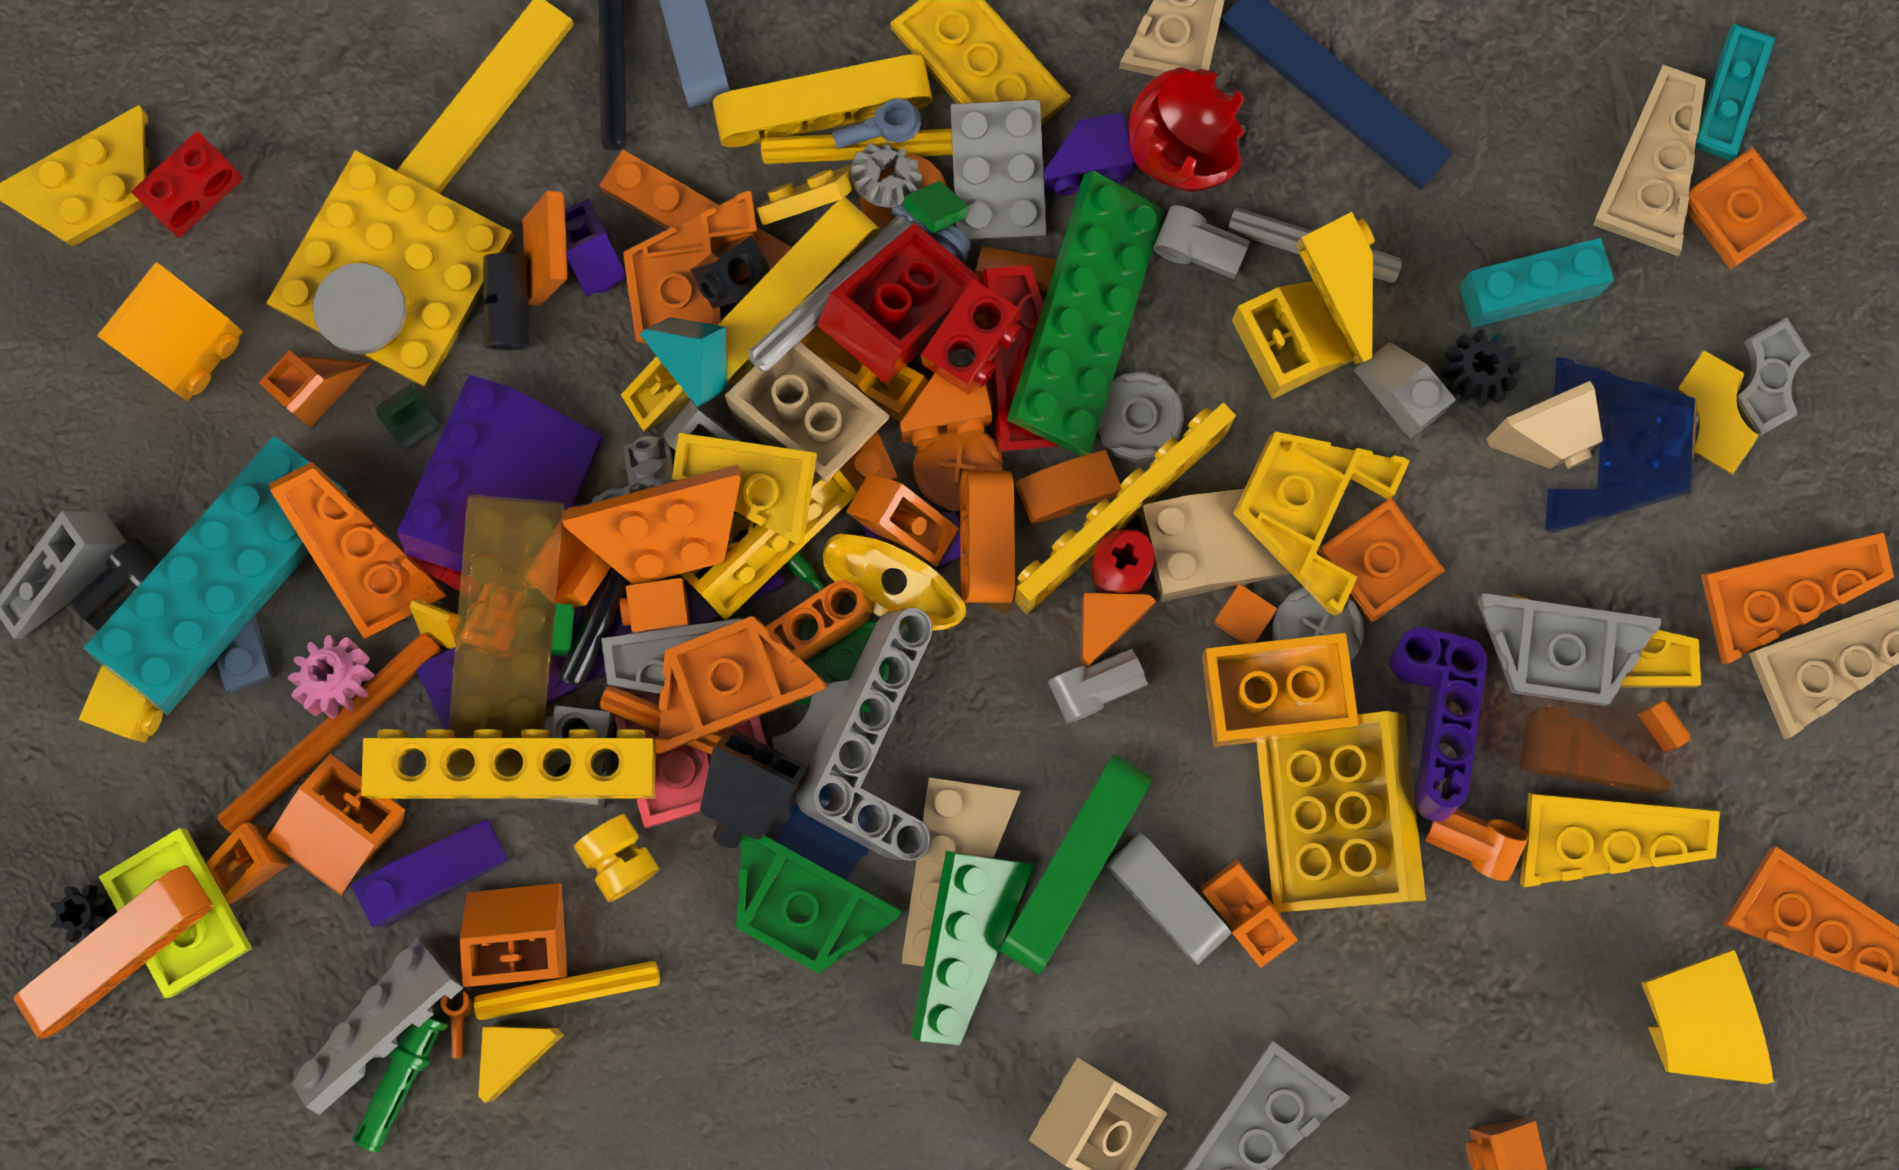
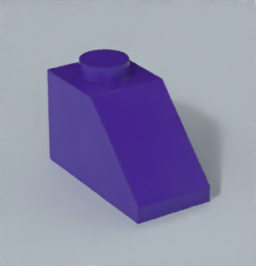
M589 198L565 209L566 255L586 297L595 292L604 293L613 289L619 281L627 277Z

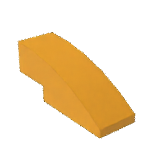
M818 326L799 341L889 416L900 422L928 384V380L924 375L907 366L887 383H884Z

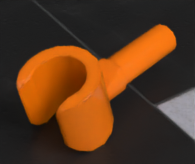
M463 991V1006L457 1011L451 1010L452 999L446 995H443L440 1001L442 1010L450 1016L451 1058H463L464 1018L470 1015L474 1006L473 999L465 991Z

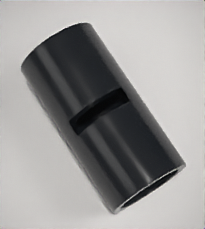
M514 253L485 255L483 257V298L486 299V305H484V347L504 351L528 349L530 347L529 257Z

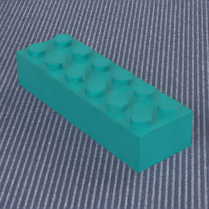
M273 435L85 645L84 649L88 654L168 716L309 554L306 546L270 491L269 483L310 462ZM333 481L348 496L347 490Z

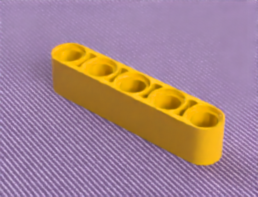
M910 54L728 91L716 96L712 104L722 146L736 148L761 143L765 137L796 136L864 122L868 118L875 117L876 109L881 108L892 99L907 100L917 110L929 106L933 101L924 58L920 55Z
M846 197L837 201L718 324V326L726 327L728 388L739 382L754 366L749 360V349L879 233L880 228Z

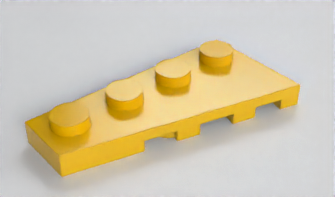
M1528 793L1525 832L1529 839L1523 850L1520 885L1522 887H1531L1553 881H1570L1592 875L1616 874L1638 868L1661 867L1716 858L1720 811Z

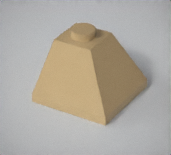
M1591 381L1507 417L1486 438L1489 446L1549 469L1565 463L1567 469H1571L1592 459L1593 456L1590 451L1599 445L1603 438L1595 389Z

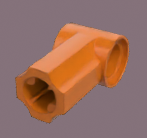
M1457 809L1446 820L1432 821L1425 842L1470 860L1471 865L1478 872L1489 878L1508 881L1529 838L1524 830L1510 822L1500 819L1485 821Z

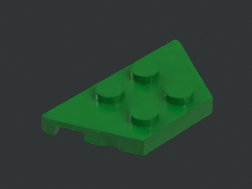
M743 835L738 879L739 902L737 905L736 928L812 971L820 974L900 917L901 910L765 835L760 840Z

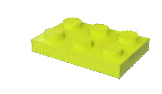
M178 828L99 876L116 910L119 911L160 877L171 870L186 865L190 868L213 903V908L205 916L146 962L164 998L176 996L253 949L187 828Z

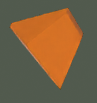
M288 350L258 383L308 427L312 428L366 370L371 362L297 356Z

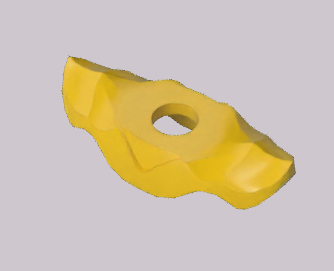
M837 534L827 541L823 552V562L827 574L835 582L848 580L865 591L871 599L872 613L881 617L888 611L917 608L929 616L933 631L953 627L965 617L966 606L958 593L937 571L911 553L874 538L850 534ZM898 568L904 572L907 578V585L903 592L890 593L884 588L882 576L887 569ZM849 594L853 598V600L857 602L856 595ZM902 619L900 624L907 625V623Z

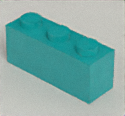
M1598 238L1472 270L1459 285V290L1470 326L1475 328L1600 296L1614 281L1602 240Z

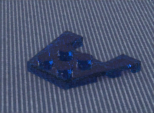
M1557 357L1554 396L1591 381L1595 389L1596 401H1602L1601 432L1603 441L1599 446L1596 489H1548L1545 524L1547 532H1559L1692 493L1697 414L1696 399L1645 382H1635L1612 375L1611 372L1597 367L1593 369L1577 364L1574 360L1565 357Z

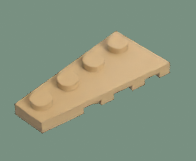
M1662 65L1597 213L1594 226L1679 257L1683 244V230L1688 209V195L1706 79Z
M1899 600L1749 653L1784 739L1793 737L1812 721L1825 715L1847 697L1863 689L1882 673L1899 664Z
M929 777L922 823L926 825L930 832V845L925 855L916 861L901 963L924 967L945 852L953 851L994 857L1021 791Z

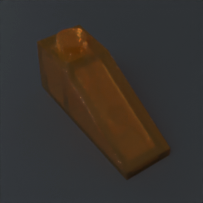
M1543 706L1541 712H1536L1526 717L1519 771L1656 795L1671 790L1670 780L1587 721L1570 717V710L1560 707Z

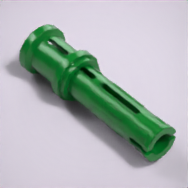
M433 1013L420 1027L412 1023L402 1032L397 1042L398 1046L389 1053V1057L392 1059L351 1139L352 1142L357 1143L356 1145L372 1152H380L387 1137L386 1135L418 1071H423L431 1062L428 1055L439 1032L445 1031L449 1025L445 1019Z

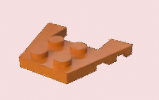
M744 191L736 195L735 198L717 207L714 206L677 227L674 226L623 251L636 342L647 344L640 336L642 331L669 317L718 325L723 320L721 307L713 309L709 301L702 296L698 289V283L690 269L713 253V239L758 233L752 191Z

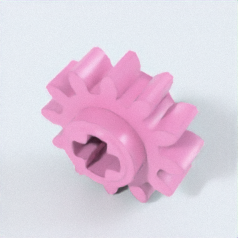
M327 635L324 639L323 648H319L314 643L309 642L307 648L310 656L307 659L301 656L293 659L301 667V670L288 676V680L298 687L292 692V698L304 705V709L314 716L319 715L323 711L330 718L334 719L338 714V706L340 705L348 711H354L355 706L352 698L355 695L359 697L368 696V692L361 686V682L368 681L374 677V674L365 667L370 657L347 637L339 643L331 635Z

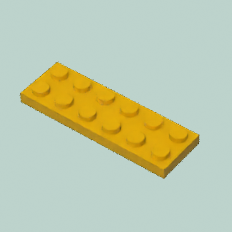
M1224 402L1214 411L1208 406L1189 422L1187 425L1189 429L1185 432L1184 438L1180 442L1175 437H1172L1154 454L1156 459L1150 464L1151 468L1144 472L1139 467L1121 483L1120 487L1122 489L1118 492L1117 498L1110 503L1107 498H1104L1086 515L1088 520L1083 524L1084 528L1077 534L1072 528L1064 533L1052 545L1053 551L1046 562L1041 564L1037 559L1027 566L1017 577L1019 582L1016 584L1017 589L1014 602L1028 615L1095 554L1097 545L1105 535L1126 527L1139 515L1143 505L1156 500L1224 439L1236 417L1231 409Z

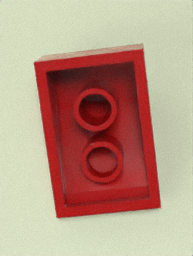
M913 223L830 293L817 326L884 383H887L911 362L933 338L972 278L979 283L983 279L917 224Z

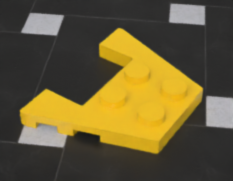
M1274 432L1269 436L1233 514L1328 613L1336 616L1342 613L1357 576L1317 555V550L1344 491L1351 479L1380 496L1389 499L1395 495L1410 460L1395 455L1391 458L1375 455L1373 451L1360 448L1350 450L1330 446V442Z

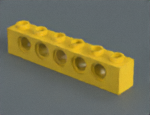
M383 729L378 730L377 738H363L361 796L369 799H655V740L653 738H645L644 730H617L616 738H598L597 730L579 729L569 730V738H550L549 730L530 729L521 730V738H502V730L481 729L473 731V738H454V730L432 729L426 730L425 738H407L406 730ZM464 751L471 752L475 760L473 770L466 776L457 777L452 770L454 757ZM559 751L567 752L571 758L570 769L562 776H551L547 770L549 757ZM606 751L616 753L619 758V766L616 772L607 777L597 775L594 769V762L597 756ZM413 752H423L426 757L425 769L421 774L409 777L404 769L406 758ZM508 752H519L523 758L521 770L514 776H503L499 768L501 758Z

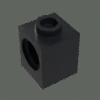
M752 235L725 243L690 269L698 283L700 293L709 301L713 309L739 302L771 270Z

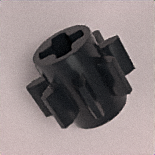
M87 884L83 888L82 893L76 887H65L66 897L60 902L50 904L56 910V921L50 925L51 928H64L68 930L66 941L78 942L82 933L87 937L110 918L108 917L107 906L112 903L111 898L96 897L98 886ZM82 905H86L87 911L81 915L82 921H78L77 915L83 912Z

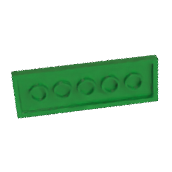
M1094 170L1083 176L1007 417V421L1079 456L1091 454L1164 214V209Z

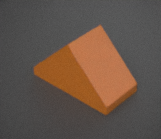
M1084 593L1081 615L1080 664L1082 666L1086 665L1087 668L1092 666L1153 608L1156 603L1151 595Z
M250 823L238 826L206 862L228 904L237 901L290 865L283 853L267 841L270 832L265 826Z

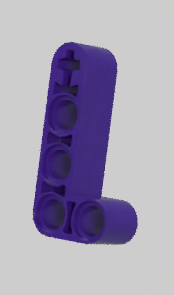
M1415 627L1402 635L1390 655L1389 664L1393 674L1399 679L1431 687L1415 792V805L1419 813L1426 819L1443 821L1448 819L1466 800L1469 792L1487 656L1484 648L1475 640L1427 628ZM1406 649L1418 651L1424 661L1412 659ZM1452 659L1464 662L1469 672L1458 670L1454 666ZM1445 701H1452L1459 705L1463 715L1451 712L1447 708ZM1439 744L1451 746L1457 758L1445 756L1441 752ZM1443 778H1447L1446 781L1443 783L1441 793V791L1437 790L1436 787L1441 783Z

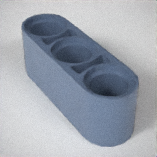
M659 0L689 109L712 103L716 96L728 92L730 89L706 1Z

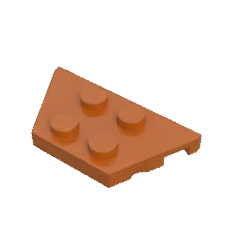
M738 465L565 510L563 511L562 522L566 529L633 585L648 583L724 563L740 485V469Z
M754 616L747 617L666 649L662 671L665 677L664 687L660 691L658 709L661 710L658 739L655 738L656 753L663 754L827 690V684Z

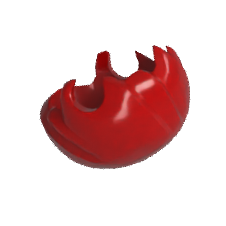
M1184 67L1167 70L1154 78L1137 97L1129 117L1130 151L1137 166L1157 182L1182 191H1205L1227 182L1240 169L1242 156L1237 140L1243 136L1244 130L1236 120V113L1243 104L1244 96L1237 90H1235V95L1230 96L1217 89L1215 79L1219 74L1206 69L1191 70Z

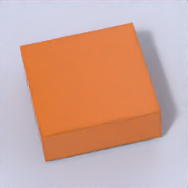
M1238 584L1213 624L1243 644L1255 643L1277 611V608L1241 584Z
M1663 700L1652 704L1637 714L1664 752L1677 749L1691 740L1690 733L1667 701Z

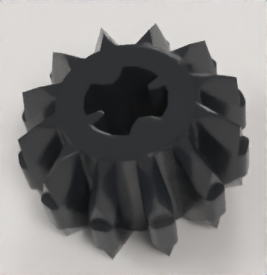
M1483 329L1477 330L1473 339L1466 334H1462L1456 340L1457 347L1450 346L1446 350L1444 355L1449 363L1443 365L1441 374L1454 377L1446 385L1449 392L1455 391L1458 388L1463 391L1459 398L1460 404H1466L1472 396H1474L1478 408H1484L1488 404L1489 398L1495 403H1500L1506 397L1505 391H1512L1517 386L1518 382L1512 375L1519 372L1521 363L1508 360L1516 352L1515 346H1507L1504 349L1499 346L1502 341V333L1495 334L1490 341L1487 340ZM1485 365L1488 372L1480 371L1477 373L1473 366L1480 367Z

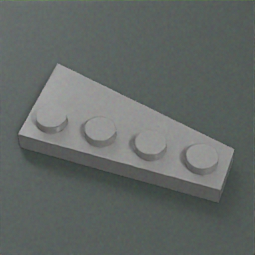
M417 937L407 949L401 951L395 958L392 967L375 986L366 991L361 1003L343 1023H340L332 1031L329 1040L313 1059L307 1061L301 1067L297 1077L291 1084L306 1108L320 1115L364 1076L365 1064L372 1058H385L398 1046L396 1037L412 1023L420 1027L433 1015L431 1006L443 995L452 999L463 989L462 985L430 945Z

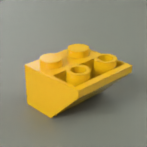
M1313 281L1280 286L1239 305L1232 319V323L1272 399L1354 360Z

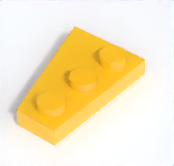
M679 433L672 479L678 481L738 465L740 469V485L734 511L760 526L776 532L785 539L803 546L817 453Z

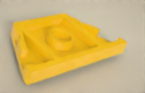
M138 105L0 183V202L19 212L41 228L46 229L71 247L145 207L130 191L147 177V170L150 167L149 149L145 146V124H148L147 113Z

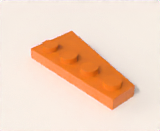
M313 462L269 483L270 491L363 639L412 615L409 607L412 600L418 599L433 604L446 597L444 588L414 559L406 555L405 551Z
M1874 533L1701 574L1721 664H1729L1741 658L1746 652L1758 646H1764L1779 638V635L1790 629L1814 620L1820 616L1819 614L1834 606L1844 604L1894 578L1884 533Z
M1770 847L1722 925L1899 989V927L1778 847Z

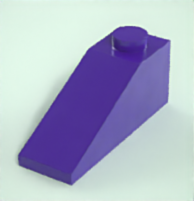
M486 819L384 866L351 884V887L371 926L386 928L508 862L509 858L490 821Z

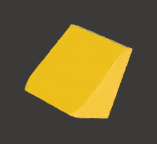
M418 599L411 601L409 607L421 634L429 635L437 644L448 649L454 647L458 649L460 644L464 643L459 635L468 619L467 617Z

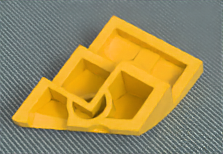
M1735 950L1721 952L1641 982L1657 1024L1649 1026L1648 1029L1666 1072L1761 1084L1774 1082L1760 1019Z

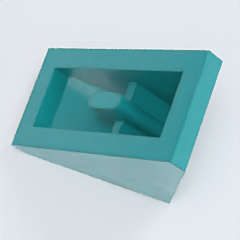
M669 317L644 329L640 334L697 407L721 395L727 389L726 327Z

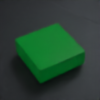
M937 181L905 197L904 209L929 231L935 233L965 219L968 205L943 183Z
M556 603L553 609L549 652L551 656L566 657L570 652L574 607L571 604Z

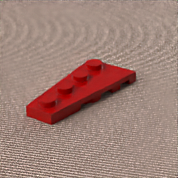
M1031 265L986 268L983 270L984 286L1019 308V321L1017 323L1022 326L1020 333L1010 348L1005 349L1001 346L992 359V362L996 364L991 378L998 452L1057 447L1059 445L1007 421L1043 306V300ZM986 311L987 330L999 324L1000 318L995 313Z

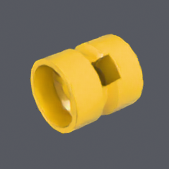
M625 814L614 817L598 826L573 846L586 868L597 870L598 874L594 881L608 902L615 901L636 889L660 870L646 847H637L636 842L639 835Z

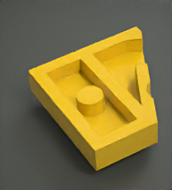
M851 164L833 172L829 169L807 178L806 183L797 187H793L792 183H787L767 192L769 199L756 209L762 224L766 225L843 199L854 189L850 178Z

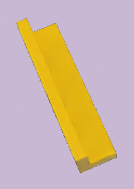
M840 470L826 483L815 476L813 477L803 546L857 494V491ZM736 513L732 520L724 563L714 565L700 580L695 575L701 569L680 575L724 620H727L803 546L797 545L776 532ZM748 529V533L739 542L732 543L733 539L741 531Z

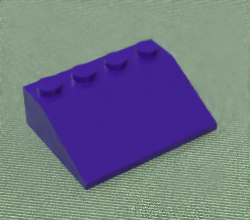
M469 374L398 528L397 534L405 554L536 596L539 589L525 578L524 572L562 518L563 511L575 505L603 440L602 435L511 387Z

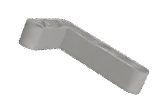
M917 608L888 611L877 621L796 793L797 804L800 810L807 816L883 857L905 861L918 860L925 855L930 845V832L928 828L915 817L862 789L861 785L931 639L933 631L932 622L924 611ZM902 619L909 628L906 640L902 639L899 633V625ZM883 660L888 664L890 672L886 682L882 680L879 673V667ZM864 701L870 708V716L866 723L862 722L859 714L860 706ZM844 743L850 749V759L845 766L839 758V751ZM826 785L830 791L831 798L829 804L823 808L819 802V793L822 787ZM863 807L867 809L869 814L868 824L864 829L858 823V815ZM903 828L906 832L907 840L905 846L900 850L897 845V835Z

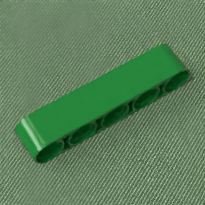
M1112 755L999 949L1000 953L1035 974H1041L1154 778L1153 776L1117 755Z

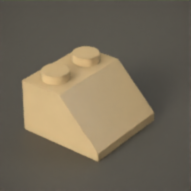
M1077 1057L1028 1141L1072 1170H1135L1166 1117L1167 1112Z

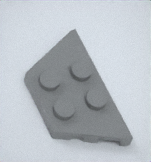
M1486 593L1478 596V605L1511 693L1597 706L1609 705L1620 689L1622 680L1641 657L1639 654L1651 636L1661 626L1660 618Z

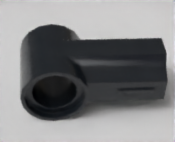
M133 539L122 544L108 558L106 562L108 568L71 601L75 611L96 630H100L160 562L139 539Z

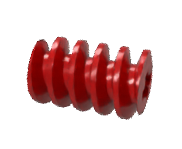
M1115 530L1103 537L1097 545L1090 568L1091 579L1097 590L1101 593L1136 594L1140 591L1152 571L1155 560L1154 548L1148 537L1139 530ZM1120 559L1128 563L1124 570L1118 569L1115 566Z

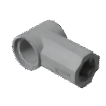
M1176 205L1170 207L1153 249L1158 255L1174 263L1189 264L1193 262L1235 279L1250 241L1209 225L1204 216L1198 212Z
M1132 649L1107 658L1088 668L1086 665L1074 668L1048 681L1066 724L1088 717L1102 710L1104 704L1148 685L1143 668Z

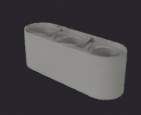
M1139 832L1105 863L1119 882L1195 965L1198 966L1232 934L1219 916L1142 833Z

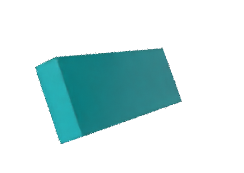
M1734 23L1728 29L1702 107L1695 149L1732 161L1737 156L1775 37Z

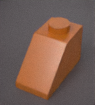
M868 473L846 511L876 535L934 567L938 566L959 530L956 525L902 483Z

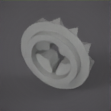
M888 141L882 146H875L869 143L863 151L856 153L850 168V178L855 190L865 200L880 207L894 208L903 206L905 197L919 190L922 175L918 172V160L910 159L906 154L905 148L901 150L891 148ZM887 166L894 167L893 176L890 175L886 179L884 178L881 183L878 182L881 170L886 169Z

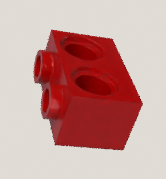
M197 130L130 192L179 239L244 178Z
M972 278L922 352L923 366L968 395L975 385L982 388L996 368V364L992 362L1001 346L1009 349L1021 331L1022 326L1017 323L1019 321V308ZM989 311L995 313L1000 318L999 324L989 330L978 327L974 321L982 312ZM966 349L975 356V359L965 368L955 367L949 362V357L954 351Z

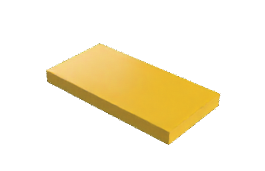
M918 0L890 22L891 30L914 55H920L924 58L926 69L957 104L1040 100L1042 125L1070 103L1071 96L985 0Z

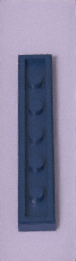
M1237 0L1221 18L1220 24L1418 189L1422 190L1450 159L1452 153L1267 0Z

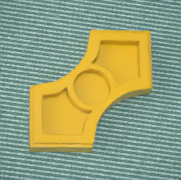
M1704 350L1678 388L1679 392L1694 405L1699 416V434L1692 452L1733 476L1758 439V434L1753 432L1744 423L1737 408V393L1743 381L1744 373Z

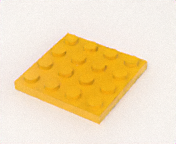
M355 150L266 304L272 309L322 334L314 321L313 301L318 286L328 274L347 264L366 263L382 268L396 280L406 298L407 316L403 329L395 340L392 339L388 344L384 345L385 348L375 353L360 355L428 390L483 293V257L488 254L505 253L514 238V234L505 227Z

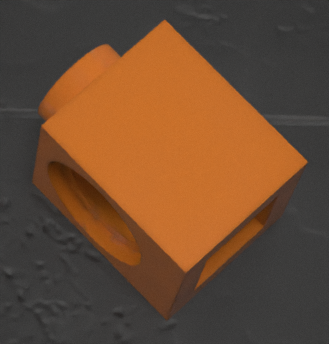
M682 578L626 586L627 597L620 598L623 625H631L632 633L692 625L687 586Z

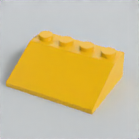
M1392 711L1359 714L1358 727L1257 742L1272 901L1279 913L1426 901L1405 714Z

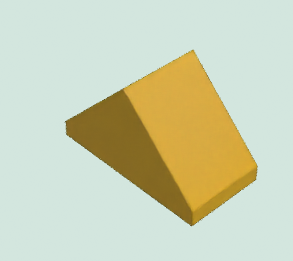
M657 356L621 394L643 431L650 430L677 414L691 400Z
M483 1027L478 1093L484 1103L494 1101L564 1034L559 1028Z

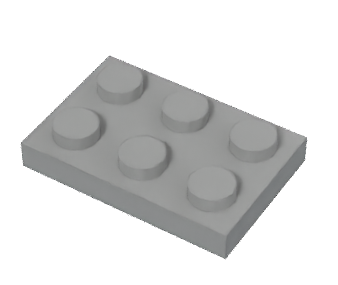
M1040 100L951 104L954 191L968 205L966 218L956 222V227L969 240L1045 237L1046 220Z

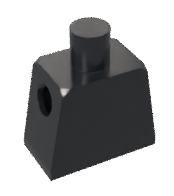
M728 728L712 751L700 807L703 815L718 822L713 834L714 840L727 848L738 847L743 835L760 840L801 782L809 766L732 728Z

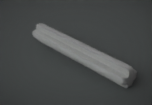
M1235 208L1228 226V231L1232 234L1299 254L1295 244L1301 237L1313 232V230L1242 208ZM1371 249L1373 252V278L1390 283L1395 282L1401 270V258Z

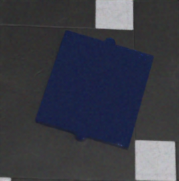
M826 785L822 787L819 793V802L823 808L829 804L831 798L830 791ZM798 804L789 808L791 816L776 842L847 881L860 857L868 854V848L807 816L800 810ZM865 807L860 810L858 815V823L862 829L865 828L869 820V814Z

